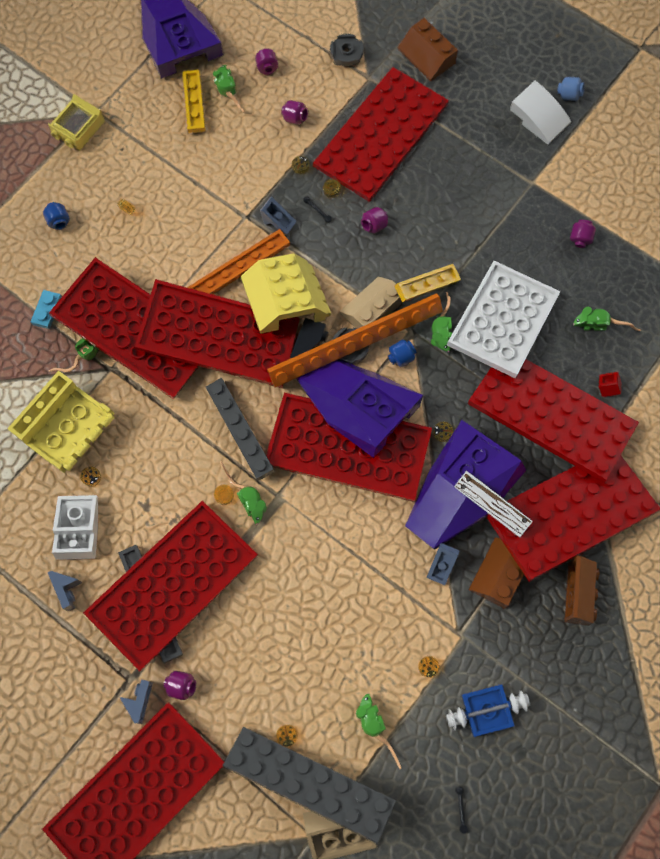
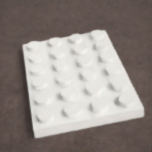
M493 261L448 340L447 346L516 378L560 291Z

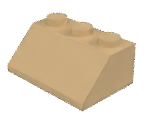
M377 277L339 313L355 328H360L391 314L402 304L394 287L396 283L389 279Z
M312 811L303 813L306 835L313 859H334L377 848L376 843Z

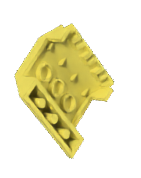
M294 253L258 260L241 276L260 334L279 330V320L314 313V322H320L331 315L312 265Z
M58 370L7 429L50 464L65 473L66 470L70 471L78 462L77 457L81 458L91 446L89 443H94L103 432L102 428H106L115 418L113 416L115 413L105 404H100L78 388L71 379Z

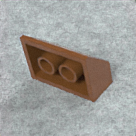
M425 18L410 28L398 46V50L430 82L456 64L458 50Z
M494 538L469 590L505 609L509 605L524 573L500 538Z
M576 556L568 563L564 622L589 626L597 619V609L594 608V604L598 599V589L595 586L596 581L599 579V569H597V562L582 556Z

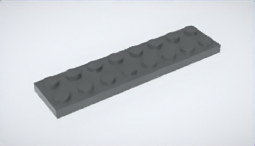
M245 727L242 728L223 764L224 768L377 845L396 804V800Z

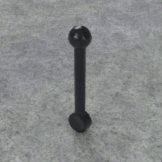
M308 196L303 198L304 203H308L323 216L326 223L331 222L332 217L322 212L310 201Z
M458 786L455 791L458 794L461 825L459 830L465 834L468 832V827L465 825L462 794L464 789Z

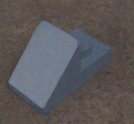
M272 197L267 200L260 210L264 224H272L277 230L280 229L284 235H287L297 222Z
M441 543L426 578L445 585L458 557L459 550Z
M54 571L48 572L62 609L66 611L74 609L73 602H75V597L72 591L68 590L82 582Z
M141 680V683L137 684L135 689L136 701L120 697L134 723H143L153 682Z

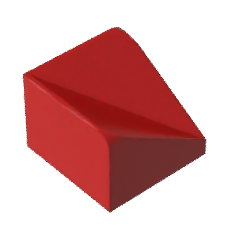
M619 372L599 375V390L602 397L621 394L622 381Z

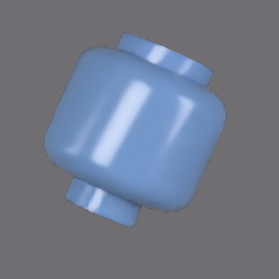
M565 77L562 83L558 85V94H561L563 100L577 101L583 96L584 82L578 77Z

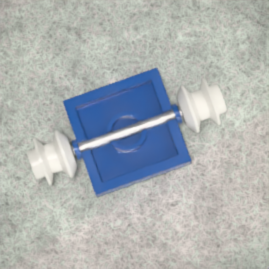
M501 684L461 695L466 712L458 707L455 713L449 709L446 719L449 727H453L454 730H456L457 725L465 728L468 720L472 735L476 737L514 727L510 709L516 714L519 713L521 708L527 712L530 701L528 695L523 694L522 691H519V696L511 693L509 701H507L503 685Z

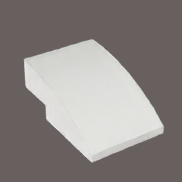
M537 81L530 84L512 101L510 110L523 120L522 125L548 145L571 123L561 105Z
M97 495L58 496L53 525L54 542L52 554L56 560L95 559L98 533Z

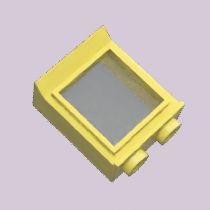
M73 94L69 104L48 126L51 130V135L55 139H61L68 147L80 151L103 125L105 120L100 109Z

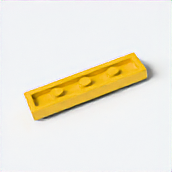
M182 71L188 133L206 132L200 71Z
M450 264L399 282L394 287L403 303L455 284L461 278L454 264Z

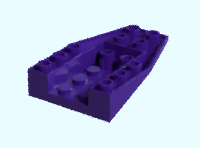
M141 0L143 41L161 79L177 73L175 64L205 54L207 60L211 61L224 56L222 43L205 15L189 0Z
M335 360L296 378L326 422L373 458L386 445L387 437L405 417L409 419L417 411L423 398L422 394L384 376L341 360Z
M463 420L460 421L429 470L405 524L406 528L434 550L441 543H446L488 516L484 509L454 487L466 471L502 498L526 471L523 462Z

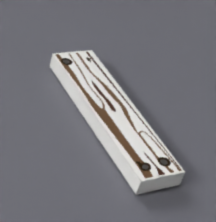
M468 471L463 474L454 486L519 537L532 523V520Z

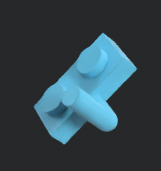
M43 290L30 321L32 325L50 329L54 318L49 315V312L61 299V294Z

